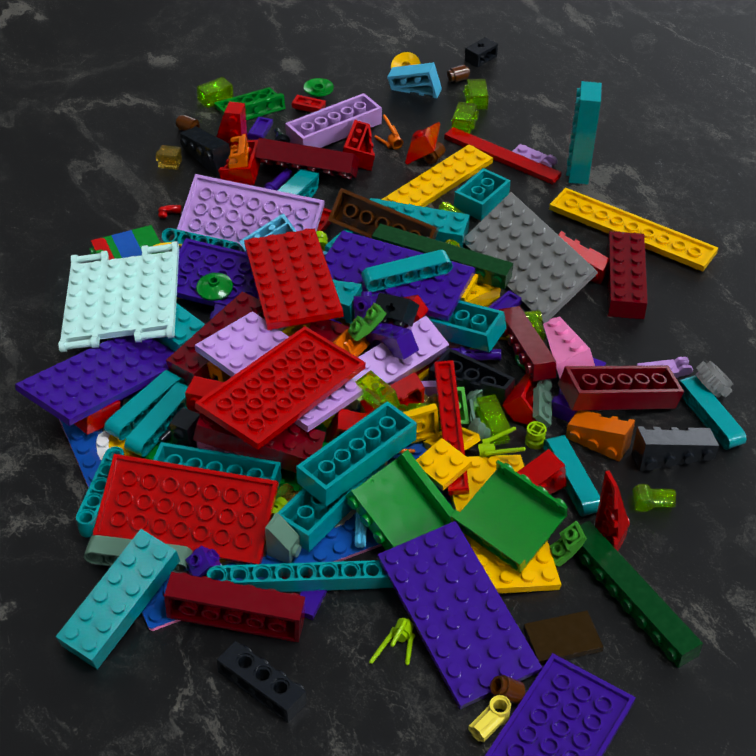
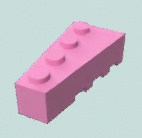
M560 316L552 318L543 324L552 355L556 360L559 378H561L565 366H595L590 348Z

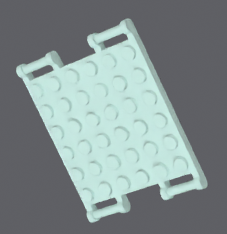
M174 241L172 244L150 247L144 245L141 247L142 256L109 260L107 251L83 256L71 255V268L61 339L58 343L59 351L67 352L70 349L85 347L99 348L100 339L134 335L136 343L146 339L174 338L179 265L178 241Z

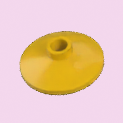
M403 52L394 57L391 69L392 67L421 63L415 54Z

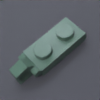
M550 379L537 381V386L533 389V418L543 423L546 428L551 426L552 393L550 392L552 383Z

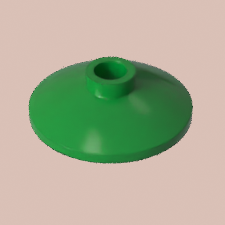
M324 78L310 79L304 84V91L311 96H326L334 90L333 83Z
M209 273L199 279L196 289L199 296L203 299L218 301L230 295L233 290V283L225 274Z

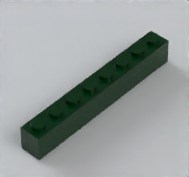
M380 224L372 235V239L421 253L444 250L450 261L474 267L475 274L478 275L477 282L505 290L512 277L513 263L384 224Z
M590 521L581 524L580 526L587 538L582 547L575 553L581 563L588 567L594 574L595 579L606 587L612 597H615L623 610L634 618L638 627L650 636L652 642L661 648L669 661L680 668L700 655L703 642Z

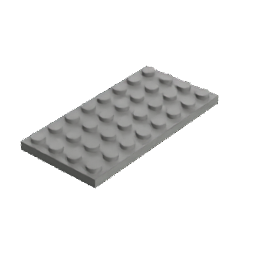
M512 192L464 238V243L472 251L513 263L512 277L507 286L516 295L521 297L522 301L544 323L548 322L598 274L595 268Z

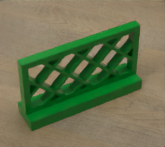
M270 87L214 102V107L222 114H224L229 101L245 103L246 120L286 109L284 94H277Z

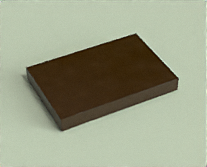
M588 611L524 624L523 629L531 649L541 665L546 664L552 653L566 660L603 651V644Z

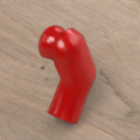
M181 205L159 207L158 216L166 218L167 213L181 214L182 207Z

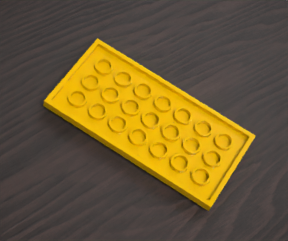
M521 455L467 457L472 461V466L467 470L469 494L450 495L453 509L459 512L463 510L496 471L497 460L502 463H508L515 472L522 469L524 464ZM464 534L498 593L560 590L561 581L548 540L524 570L519 573Z

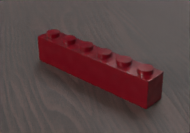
M521 307L499 309L504 311L506 330L503 336H506L508 344L513 347L514 354L518 355L521 365L525 367L526 373L531 376L533 381L556 378V360Z

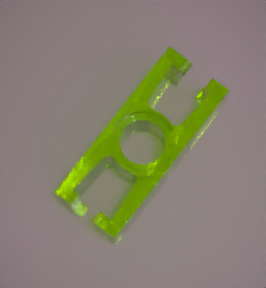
M495 394L477 398L476 402L479 406H476V414L481 422L490 428L491 437L510 428ZM504 435L490 442V444L510 443V437Z

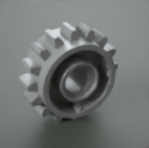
M702 361L697 366V378L716 397L723 396L726 398L733 392L731 389L732 381L712 361L708 363Z

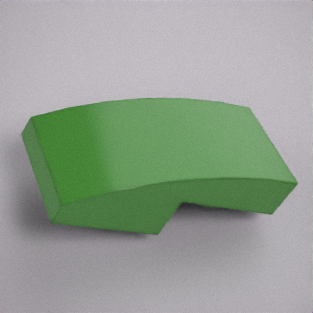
M373 303L371 308L367 310L364 318L357 316L350 324L348 333L355 341L362 339L383 320L387 313L380 305Z
M577 521L559 533L561 538L550 545L555 565L558 567L566 563L582 547L587 539Z

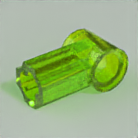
M523 311L541 339L545 340L546 333L542 325L541 311Z
M639 484L632 489L635 508L638 511H649L653 507H675L676 492L673 489H651L647 484Z

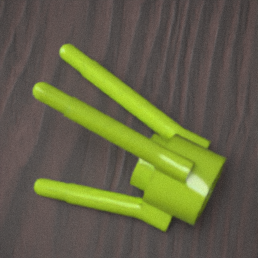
M516 427L482 439L483 443L478 444L480 457L525 451L526 448L517 447L495 450L494 443L490 444V442L515 431Z
M399 618L395 627L391 628L390 633L373 654L369 663L372 664L392 639L391 647H394L397 641H408L405 664L409 665L412 644L415 638V634L412 633L414 629L412 621L406 618Z

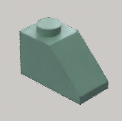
M275 513L265 527L267 555L285 563H291L294 557L297 558L301 552L300 536L280 514Z

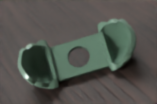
M477 389L470 391L466 396L470 417L468 430L478 433L482 442V439L491 437V430L481 422L479 417H475V410L483 401V390Z

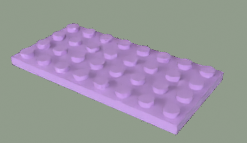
M195 174L177 229L239 243L240 240L284 213L296 231L315 228L317 232L325 201Z
M252 311L195 344V351L232 377L289 336L279 329L267 330L265 320ZM351 379L294 423L306 432H309L364 395L365 388Z

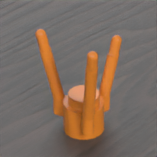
M384 114L383 118L392 133L388 136V142L377 135L374 138L385 144L388 148L399 149L404 142L400 138L395 126L391 125Z

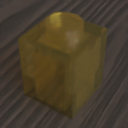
M161 145L159 151L156 152V161H158L159 168L178 170L182 161L181 147Z

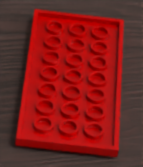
M315 228L244 240L267 330L344 317L343 309Z
M304 326L195 402V409L259 450L363 371L366 362Z
M114 454L93 535L133 539L139 530L142 529L165 544L186 546L192 551L203 546L208 549H214L222 560L245 564H261L266 544L265 527L272 517L279 482Z

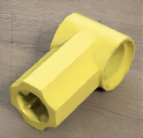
M503 695L494 696L490 700V705L468 726V730L476 740L484 743L500 726L507 723L510 718V700ZM502 709L504 712H497L495 710Z

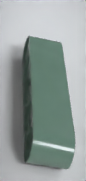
M93 535L89 539L84 559L91 564L112 566L132 539ZM167 544L177 551L180 559L179 564L172 572L188 573L189 566L186 558L193 551L186 546Z

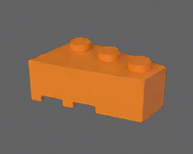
M579 410L567 425L566 438L620 462L630 447L635 420H618L616 416L606 418L601 417L599 413Z

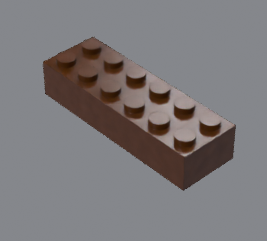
M340 188L328 221L371 239L380 224L434 240L439 231V228L343 188Z

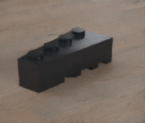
M198 127L181 132L180 143L182 147L217 179H220L218 170L227 164L226 160L230 155L229 143Z
M448 348L436 361L454 360L457 387L465 388L466 396L470 391L482 389L483 401L503 406L507 396L514 389V377L451 348ZM434 364L429 369L428 381H436Z
M637 426L632 456L639 471L653 470L716 459L719 444L710 428L679 430L678 427H671L670 430H661L660 427H652L651 430H645L644 427Z

